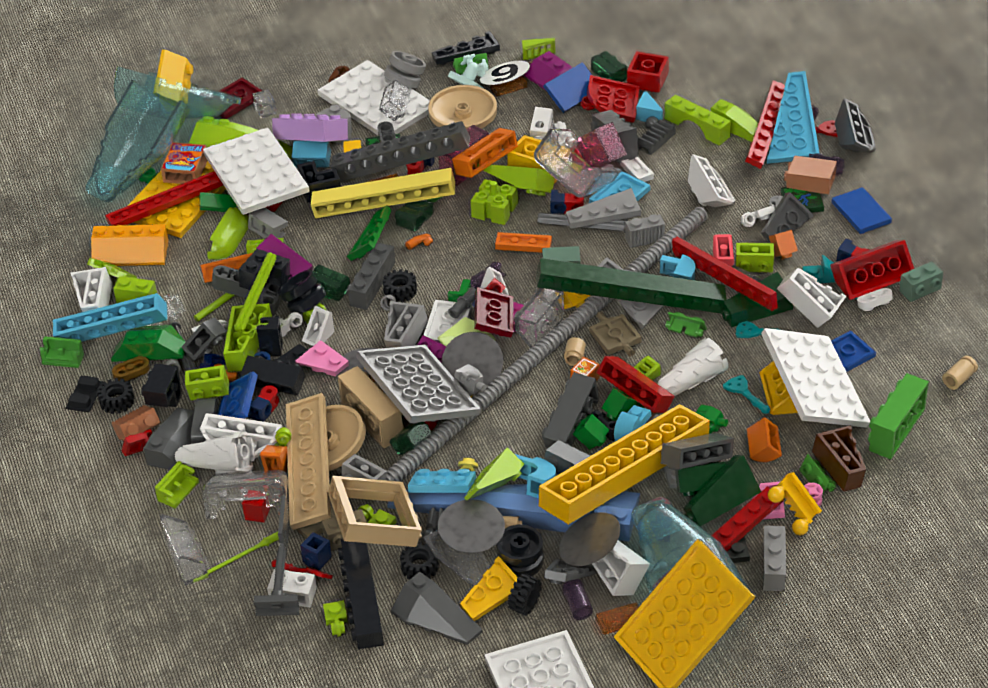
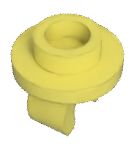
M463 458V461L458 462V466L461 467L460 469L475 471L474 469L478 468V463L472 458Z

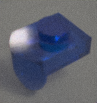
M205 354L204 362L200 363V368L213 367L215 364L226 365L225 359L218 354Z

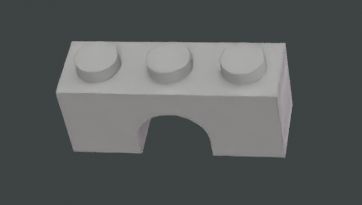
M764 526L763 591H785V526Z

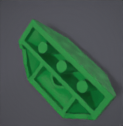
M172 325L141 326L126 332L115 346L111 361H127L138 356L146 357L148 360L183 359L185 351L182 346L185 340Z

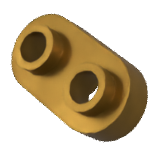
M138 356L115 365L112 368L114 380L118 378V381L121 379L128 381L146 374L150 370L149 360L146 357Z

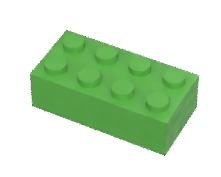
M906 373L902 380H898L894 392L891 391L889 393L887 402L880 406L878 415L874 416L870 421L869 451L888 459L893 458L925 410L929 381Z

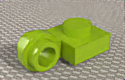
M282 427L276 431L275 439L277 443L274 445L287 446L292 436L288 428Z
M368 504L361 505L358 510H362L366 521L369 520L368 523L395 525L397 523L395 516L381 509L373 514L374 510Z
M344 600L323 604L326 626L331 625L332 635L340 637L341 634H345L344 623L348 621Z

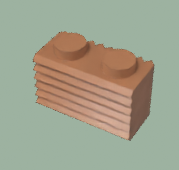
M145 405L135 411L133 410L132 413L129 412V415L126 414L119 418V420H115V422L112 421V426L118 439L123 441L129 435L143 433L160 424L155 409Z

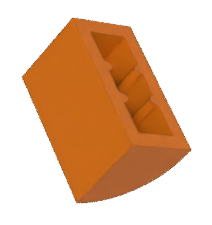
M764 417L747 428L750 459L758 462H769L782 456L777 425Z

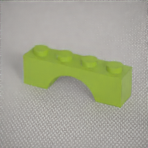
M676 94L665 102V120L676 125L681 124L684 120H690L701 128L707 140L719 146L730 138V120Z

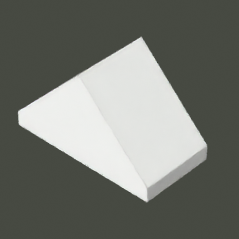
M314 306L302 342L312 346L320 340L325 342L334 333L332 312L318 306Z

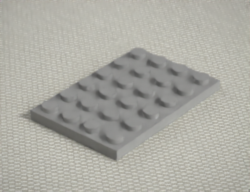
M426 345L357 351L356 358L409 423L479 415L480 407Z

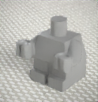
M467 364L455 370V380L469 396L477 394L478 391L484 392L487 385L483 383V375L477 368Z

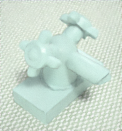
M475 54L464 55L461 65L467 64V67L463 74L459 75L450 71L448 77L461 85H473L483 88L474 80L476 76L483 77L485 75V72L488 71V65L485 59H482V63L479 64L473 62Z

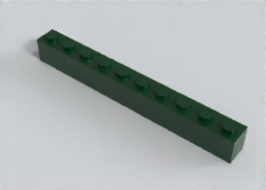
M540 258L536 271L537 288L722 314L724 301L727 300L724 284Z

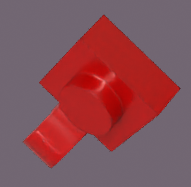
M146 430L143 433L125 437L121 450L124 456L143 451V447H145L149 437H151L152 430Z

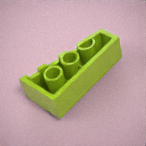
M269 303L255 305L246 328L242 333L235 331L234 325L243 305L232 306L223 352L228 372L242 371L247 356L254 357L259 348L257 326L268 324L260 323V319L272 317Z

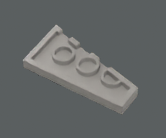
M632 188L566 212V219L570 229L641 216V209Z
M608 257L598 265L599 267L623 270ZM617 299L641 329L664 307L663 305Z

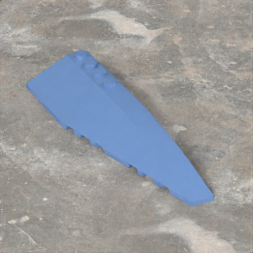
M527 484L503 485L472 498L493 505L500 511L502 516H518L519 521H522L523 525L536 529L565 533L577 521L575 520L568 525L538 506L539 498L526 495ZM624 491L584 516L598 512L613 515L620 524L618 540L630 541L640 493ZM408 493L409 499L413 503L414 512L428 514L431 508H434L436 511H439L440 508L445 510L455 502L466 500L464 497L467 494ZM389 501L387 507L396 509L394 502Z

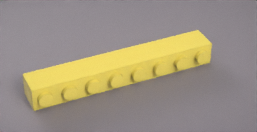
M452 168L313 191L311 207L315 218L380 208L386 205L391 206L455 195V179Z

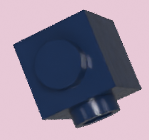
M314 532L300 545L302 561L309 567L320 570L332 557L330 540Z

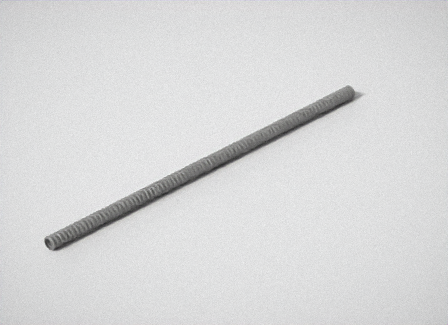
M696 207L645 252L639 255L638 258L632 261L631 264L625 267L624 270L641 273L648 271L661 259L662 255H666L672 250L673 238L678 236L681 239H685L708 219L706 210L702 207ZM592 295L591 298L539 340L523 356L519 357L511 366L492 380L484 392L480 391L472 397L473 401L480 407L479 415L524 377L525 374L551 354L552 351L558 348L567 338L571 337L579 328L600 312L601 309L607 306L608 303L614 300V298ZM477 416L453 418L444 421L443 424H440L438 428L427 435L426 438L387 470L386 481L401 482Z

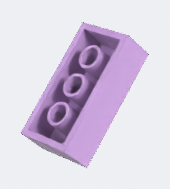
M292 113L291 117L290 114H279V118H272V131L276 139L320 142L348 140V119L340 118V115H330L329 118L326 114H319L317 117L314 114H304L303 117L302 113Z

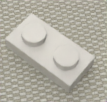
M639 157L621 161L620 166L629 175L643 182L654 179V173Z

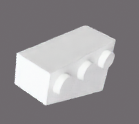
M106 267L71 272L82 312L109 306L113 283Z
M796 268L786 276L777 287L817 328L831 319L846 298V295H839L832 291V287L829 285L824 286L818 283L817 278L800 268Z
M618 540L614 548L605 557L592 565L613 596L634 595L650 563Z

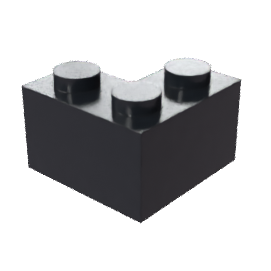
M314 161L297 165L298 172L309 186V192L304 194L307 203L311 202L313 191L341 187L336 168L318 172Z
M256 249L239 268V287L251 290L263 261L269 252ZM276 255V261L266 282L282 287L290 278V259Z
M155 363L152 371L148 373L146 384L141 389L145 405L177 407L183 394L178 367Z

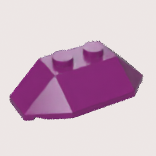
M548 51L528 62L530 68L524 76L545 90L543 87L545 83L565 73L572 67Z

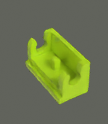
M178 461L155 486L157 501L176 509L199 483V479L191 475L196 471Z

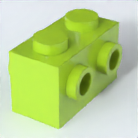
M736 243V270L740 272H773L774 243Z
M224 365L185 371V387L190 400L229 395V379Z

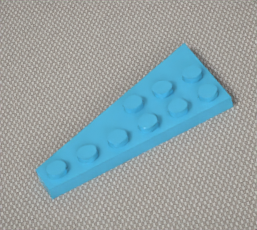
M806 71L788 73L767 156V164L789 162L793 160L794 156L820 158Z

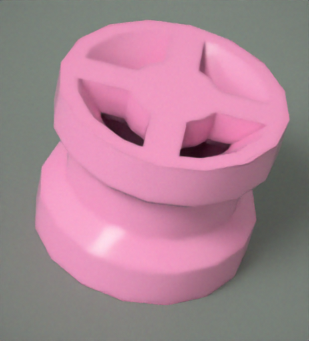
M817 483L805 484L806 490L817 505L820 506L823 495L822 487Z

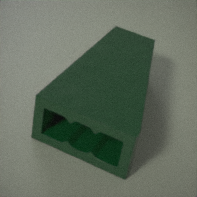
M773 273L759 281V283L777 293V309L771 311L747 296L738 293L724 301L722 310L723 320L727 321L732 328L745 321L752 322L793 310V304L777 289L783 281L779 273Z
M744 455L733 456L683 507L686 512L685 518L690 525L701 527L761 493Z

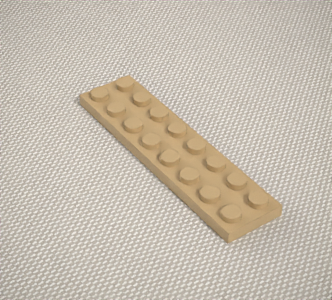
M323 393L286 404V427L292 434L291 440L287 443L289 521L290 527L293 530L331 518V505L328 495L330 484L326 402Z

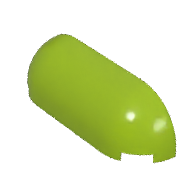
M229 207L210 238L213 241L211 251L207 252L208 259L219 260L232 255L249 229V217L247 214L243 215L239 208Z

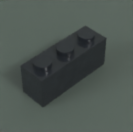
M258 355L255 357L247 356L240 377H243L254 371L258 375L255 387L263 388L272 385L278 389V392L296 396L299 395L306 376L302 367L298 364H286L277 359L267 360Z

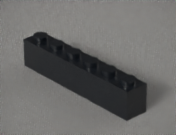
M341 539L342 548H338L339 560H344V563L340 564L342 576L347 578L343 580L344 592H349V595L345 596L347 608L352 609V612H348L350 625L354 624L355 627L351 628L352 641H357L358 650L384 646L367 543L348 542Z

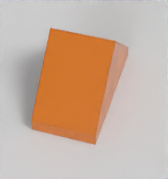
M267 445L260 453L266 476L286 477L287 446Z

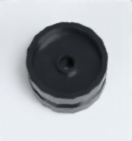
M309 269L287 280L279 288L278 294L283 301L288 302L287 308L291 313L298 312L301 314L317 305L325 297L326 290L321 283H316L317 277Z
M518 524L506 528L502 538L497 543V557L499 556L517 577L524 573L530 576L537 574L542 568L544 561L541 534L535 528L528 525Z

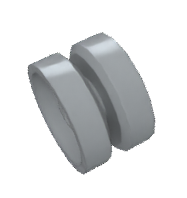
M392 51L389 58L391 64L386 66L384 76L403 87L418 88L421 81L419 75L424 73L426 63L414 55L401 51Z

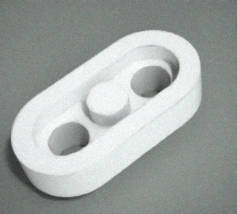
M881 288L858 297V308L863 311H871L876 306L888 304L893 299L892 290Z

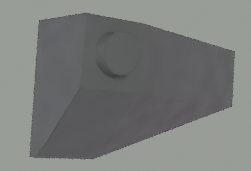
M178 407L151 435L144 447L147 465L168 470L172 469L177 463L175 452L180 447H183V445L192 444L191 429L194 410Z
M418 572L404 584L391 609L392 614L408 625L413 626L416 624L422 626L426 631L431 632L433 630L442 633L444 637L466 645L482 633V629L434 581L421 572Z

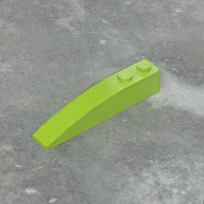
M204 116L196 122L189 144L206 145L208 148L259 130L229 122L228 119L217 120L212 116ZM276 139L287 156L292 159L293 147Z

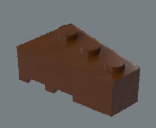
M851 425L816 434L812 453L843 492L860 488L866 472L861 453L856 447V439L853 438L851 433Z

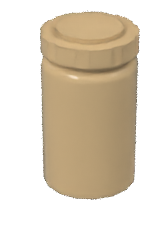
M963 356L942 376L944 384L952 390L958 389L977 371V362L970 356Z

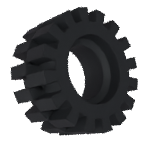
M399 269V272H396V270H393V273L388 272L387 276L385 275L383 279L384 295H393L396 302L398 300L404 302V299L409 301L410 297L414 298V294L417 293L415 275L412 272L408 273V270L402 272V269Z
M115 378V381L110 379L108 383L104 382L102 383L103 386H99L97 391L101 409H105V412L108 413L110 411L111 414H114L117 411V414L121 413L120 410L125 412L127 407L131 408L132 404H134V393L129 381L125 382L124 379L118 381V378Z
M418 542L416 547L410 548L406 546L405 550H402V555H400L401 571L404 576L407 575V579L410 580L418 572H421L429 579H431V575L433 577L436 575L439 563L437 551L434 550L433 546L429 547L428 543L422 546V542ZM419 559L427 561L423 564L412 563L413 561Z
M524 573L517 578V582H514V588H511V595L508 597L510 599L508 601V608L527 616L538 602L539 592L542 591V582Z

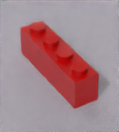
M605 356L597 371V374L653 413L667 412L675 397L619 357Z

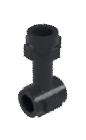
M594 410L591 414L609 429L606 437L611 441H615L614 429L616 421L608 422L605 419L606 414L604 412L601 413L599 410Z

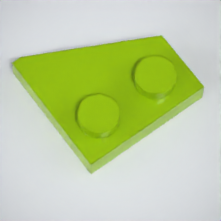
M89 258L87 265L96 269L106 267L109 276L117 277L116 280H118L119 276L137 278V276L111 263L94 258Z

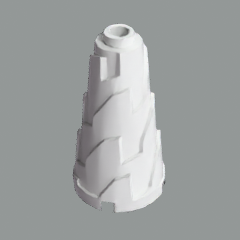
M705 337L686 353V356L675 364L673 369L663 376L657 384L674 396H677L687 389L690 390L700 383L707 382L720 373H724L729 367L727 358L722 360L720 357L723 354L721 348L710 338L706 339Z
M235 432L220 438L183 445V447H180L175 452V460L189 467L248 472L253 467V465H248L250 461L255 459V449L252 438L246 437L247 432Z

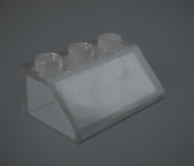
M537 288L531 298L525 301L524 306L515 313L513 318L515 331L530 349L563 320L564 292Z
M165 514L159 515L166 546L184 586L209 578L207 569L210 568L207 557H202L203 549L200 542L196 543L195 541L197 537L194 529H190L184 520Z

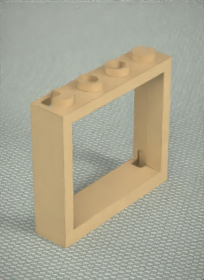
M332 476L328 495L344 541L417 546L418 540L422 537V527L418 522V516L414 512L413 503L409 499L403 482ZM348 498L394 502L402 526L356 522Z

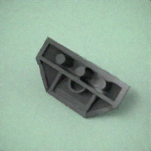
M844 98L835 120L840 146L853 152H874L876 146L869 123L860 112L859 105Z

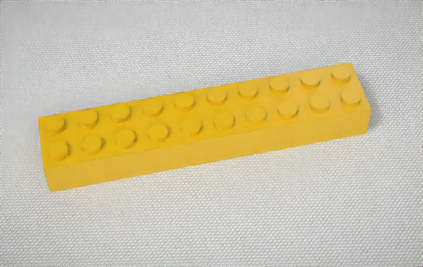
M679 404L539 486L538 506L569 525L667 466L661 464L662 444L709 434L710 420Z

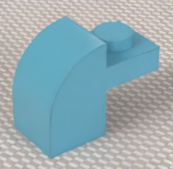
M682 254L680 259L662 255L660 259V273L675 278L695 280V262Z
M633 405L627 413L622 411L615 424V441L643 426L652 416L651 410Z

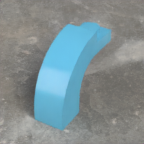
M515 454L524 463L520 469L522 474L518 478L527 480L526 495L539 498V486L556 476L554 465L539 457L531 459Z

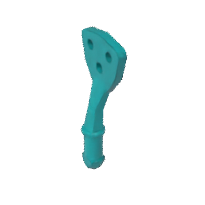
M745 321L738 324L736 337H756L761 335L765 328H758L755 324Z
M744 375L731 378L723 384L725 390L742 394L762 413L768 414L770 412L768 405L751 394L748 389V381Z

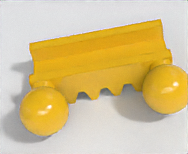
M794 472L788 473L777 486L770 488L768 491L770 501L779 503L785 498L786 501L784 503L791 505L790 511H795L794 516L800 518L792 524V530L796 535L806 534L809 529L808 524L813 522L812 518L822 511Z

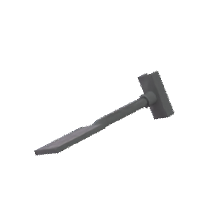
M286 496L281 498L278 528L280 546L277 551L274 589L271 595L254 596L253 603L256 605V616L299 615L300 608L297 594L284 595L283 592L290 528Z

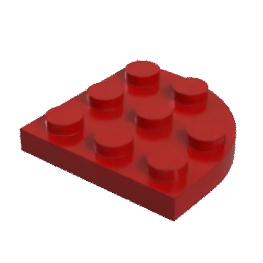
M590 75L587 97L592 106L599 112L613 110L620 118H624L625 122L634 123L640 86Z

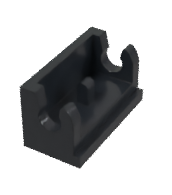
M279 316L261 318L260 323L268 324L257 326L260 352H267L270 357L282 356L283 339Z

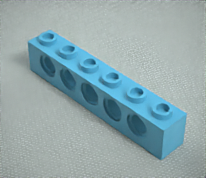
M158 293L54 319L53 337L77 339L82 342L167 320V303Z

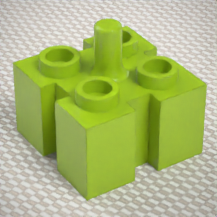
M484 179L479 187V192H476L470 201L471 217L481 220L490 218L493 223L505 225L510 217V211L513 212L518 204V187L508 184L499 186L496 181Z

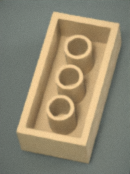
M356 366L338 376L341 404L355 409L360 414L368 433L383 448L404 438V425L401 417L403 414L391 399L381 391L379 385L370 379L367 372H363Z

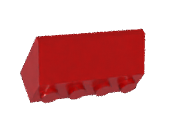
M895 240L830 264L835 282L848 300L900 282L901 274L914 269L905 240Z

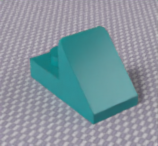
M824 255L821 258V265L802 266V270L817 278L818 283L835 282L830 264L834 262Z

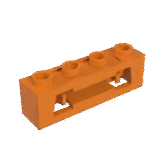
M498 128L452 158L455 174L472 178L517 148L515 131Z

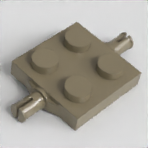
M602 311L598 312L596 317L600 322L589 327L591 335L607 355L624 350L629 357L633 356L635 351L631 346L642 342L641 335L623 314L607 318Z

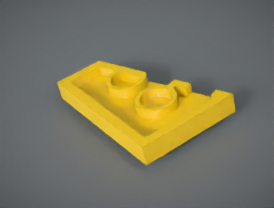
M498 556L491 568L487 569L483 574V578L479 583L474 585L461 601L460 608L475 622L508 600L509 595H511V588H514L513 584L517 582L518 577Z

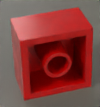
M636 51L627 70V83L638 85L641 90L660 93L669 73V56Z

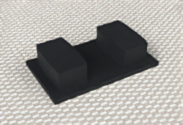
M80 376L78 384L68 400L66 409L90 413L98 397L97 391L99 386H103L102 383L104 381H99V378Z

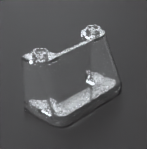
M550 128L535 149L534 159L574 196L580 198L587 197L612 183L619 175V172L612 166H603L601 169L595 167L593 169L577 155L574 150L578 146V137L570 129Z
M283 470L217 473L210 476L203 486L206 519H216L217 512L220 509H226V501L266 499V506L275 507L278 515H280L281 498L286 496L289 511L288 474Z

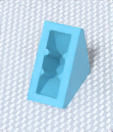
M647 91L643 92L636 106V120L646 122L651 116L656 117L658 120H663L662 108Z

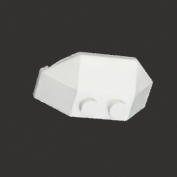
M693 154L690 160L688 183L691 186V190L697 196L698 202L703 206L708 205L711 207L734 204L736 200L718 172L710 166V162L706 158Z
M206 413L200 431L206 440L220 438L235 432H247L246 437L252 438L255 458H257L267 445L277 443L275 434L279 428H282V425Z

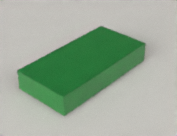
M200 192V210L226 212L229 207H236V203L230 195Z

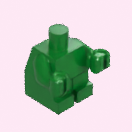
M701 404L695 412L710 420L709 434L717 432L720 427H727L728 419L723 418V413L712 406Z

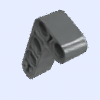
M222 265L214 267L212 273V287L214 289L247 298L250 290L239 287V270ZM266 282L257 302H260V304L269 303L273 317L281 303V297L278 294L280 287Z

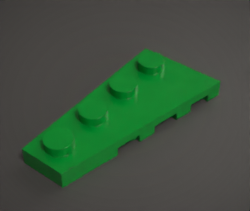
M388 205L375 212L346 256L350 261L356 258L361 259L367 252L374 249L392 211Z

